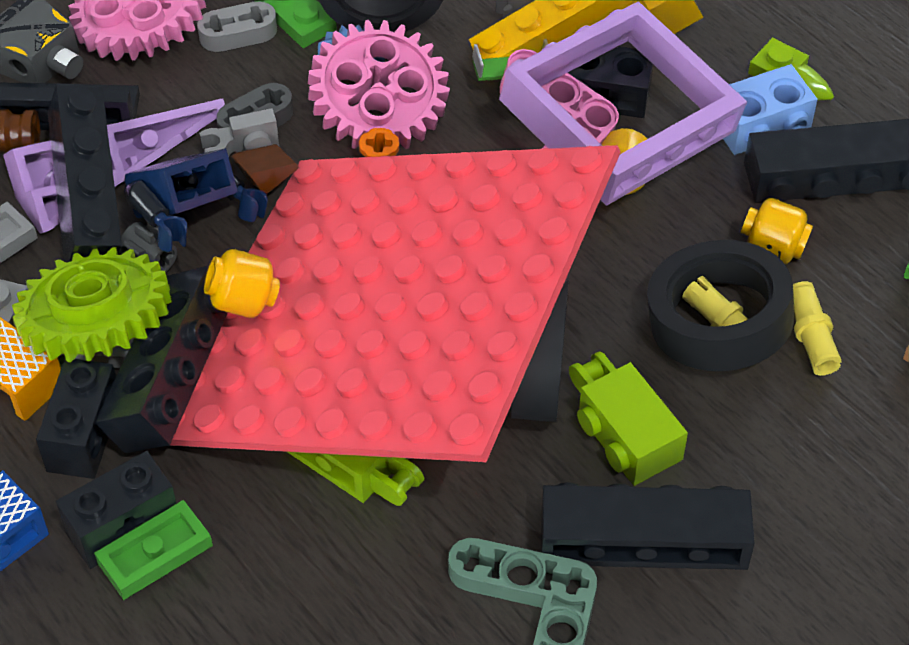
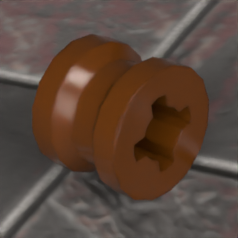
M0 109L1 154H5L15 148L40 143V120L36 110H25L22 114H13L8 109Z

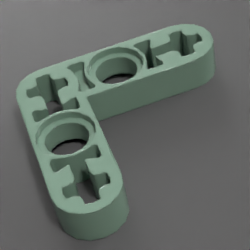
M479 538L459 540L452 546L448 558V574L451 581L458 588L542 608L533 645H585L597 590L596 574L588 564L574 559ZM470 557L479 559V565L475 566L473 572L464 570V564L469 562ZM495 562H500L499 579L492 578ZM526 566L531 568L537 577L531 584L522 586L514 584L507 575L515 567ZM546 573L553 574L552 581L550 580V590L544 589ZM570 580L580 582V588H578L576 595L566 593V587L569 585ZM561 622L571 625L577 635L571 642L557 643L548 636L547 630L551 625Z

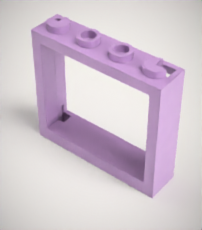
M639 1L622 10H614L605 19L591 26L585 25L581 27L575 34L558 43L552 42L548 44L542 51L524 60L519 59L513 62L505 71V78L499 98L548 148L602 146L541 86L629 41L700 108L699 111L619 155L600 199L606 206L734 133L747 104V101Z

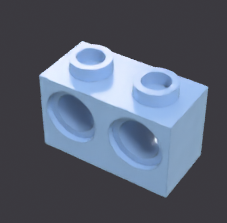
M792 64L729 84L747 101L736 131L723 138L734 155L746 151L749 133L812 127L818 99Z

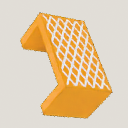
M0 317V389L10 395L16 415L26 421L51 398L61 367L58 357L54 360H49L46 351L35 355L32 346L25 347L16 327Z

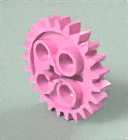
M74 0L75 3L69 5L71 13L69 20L74 27L78 42L80 44L84 43L88 52L97 49L100 58L112 52L115 61H118L124 53H129L133 61L136 60L139 52L145 51L149 57H153L154 48L158 46L165 51L170 50L168 44L170 40L183 42L184 39L181 32L195 31L193 21L203 19L201 9L206 8L205 0Z
M366 20L364 31L359 32L351 23L348 24L347 37L337 31L333 32L332 44L322 42L320 55L313 56L311 67L313 70H309L308 84L311 85L309 86L308 100L315 101L313 108L314 116L325 115L323 118V129L337 126L336 140L339 141L347 135L352 136L353 149L359 146L361 135L373 128L391 130L399 138V143L405 149H408L410 146L411 135L422 142L425 139L426 128L435 130L438 117H443L446 108L445 102H447L450 88L446 87L449 74L448 72L441 71L443 58H431L434 48L432 43L420 47L419 40L421 34L419 32L407 38L404 36L405 25L401 24L394 33L389 31L388 22L385 20L381 24L380 30H374L371 22ZM382 57L387 59L388 62H380L374 58ZM348 79L354 81L356 84L346 85L340 81ZM410 87L416 90L417 92L409 93L402 90L401 88ZM378 110L381 111L384 115L375 116L371 115L367 111Z

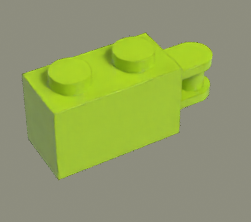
M598 351L592 354L591 361L584 365L575 363L569 366L570 378L581 393L580 407L577 411L581 427L590 437L595 436L605 448V454L610 465L618 473L623 472L633 486L683 460L688 432L631 362L616 369L606 355Z
M288 452L362 503L375 492L390 503L401 506L407 500L406 492L412 486L418 487L424 481V475L421 470L406 458ZM391 473L394 474L391 479L388 477Z

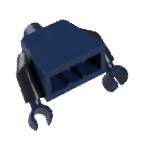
M226 148L167 160L125 174L124 180L126 185L124 191L128 205L133 209L134 215L137 218H144L151 226L159 227L158 247L165 252L172 251V241H177L183 247H186L187 222L185 219L169 215L227 197L230 200L235 198L240 200L239 218L248 222H254L256 216L261 218L265 216L268 201L266 193L258 189L244 188L245 183L232 172Z

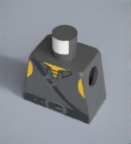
M17 0L0 14V74L22 83H46L57 73L68 79H73L81 72L83 58L78 55L79 49L74 27L68 19L45 0Z

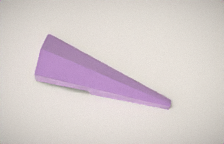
M223 98L107 125L114 186L116 187L125 181L126 173L146 167L217 119L219 109L225 105ZM51 140L15 148L3 155L15 197L39 233L50 231L60 223Z

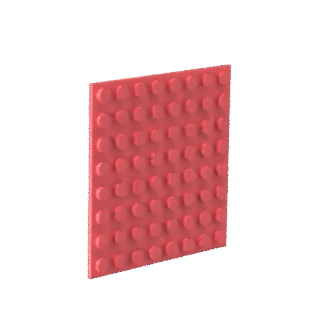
M618 145L300 160L299 168L292 174L248 252L270 260L273 267V278L280 280L277 299L272 307L265 305L262 312L255 318L227 313L170 445L487 462L621 152Z

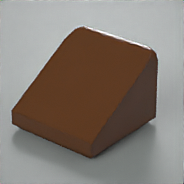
M277 144L238 152L231 156L244 176L258 190L265 192L266 195L299 168Z

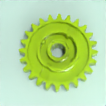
M113 247L104 255H100L98 249H93L88 257H82L79 253H74L71 262L66 263L58 259L55 261L57 268L54 270L40 269L41 279L27 280L28 290L17 292L19 302L12 304L15 314L12 317L18 335L21 336L25 347L32 346L35 355L46 351L49 360H54L61 354H64L66 361L72 362L80 354H84L85 359L91 361L95 353L101 351L104 355L110 357L115 346H121L128 350L131 348L130 339L138 338L145 340L148 338L145 329L160 327L158 317L168 315L169 312L166 304L171 303L172 300L166 273L161 271L158 261L150 262L148 254L135 257L133 249L118 255L116 247Z

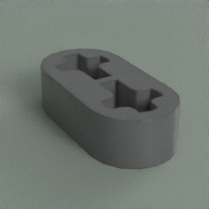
M268 83L220 108L216 119L218 129L230 127L229 117L271 108L277 121V127L289 121L293 115L292 93L283 84Z

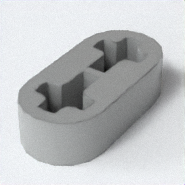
M261 1L213 10L203 14V19L197 22L200 44L203 48L213 52L263 43L272 39L277 32L275 9L270 4Z

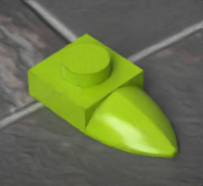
M773 37L750 61L748 74L752 76L792 64L818 100H832L834 98L827 82L813 68L807 65L809 55Z

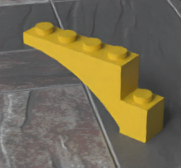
M535 0L473 36L469 41L473 49L474 44L478 45L482 59L510 57L513 52L521 49L532 50L538 53L542 51L544 39H547L548 44L552 42L558 43L575 34L581 27L585 25L591 26L605 19L614 10H622L638 1L673 34L702 19L703 15L694 0Z

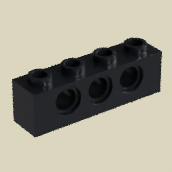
M208 266L166 276L172 300L171 303L166 304L169 313L166 316L158 317L160 322L159 328L145 329L148 338L145 340L134 338L131 348L95 420V423L124 453L168 446L172 442L228 313L214 308L211 304V295L204 293Z

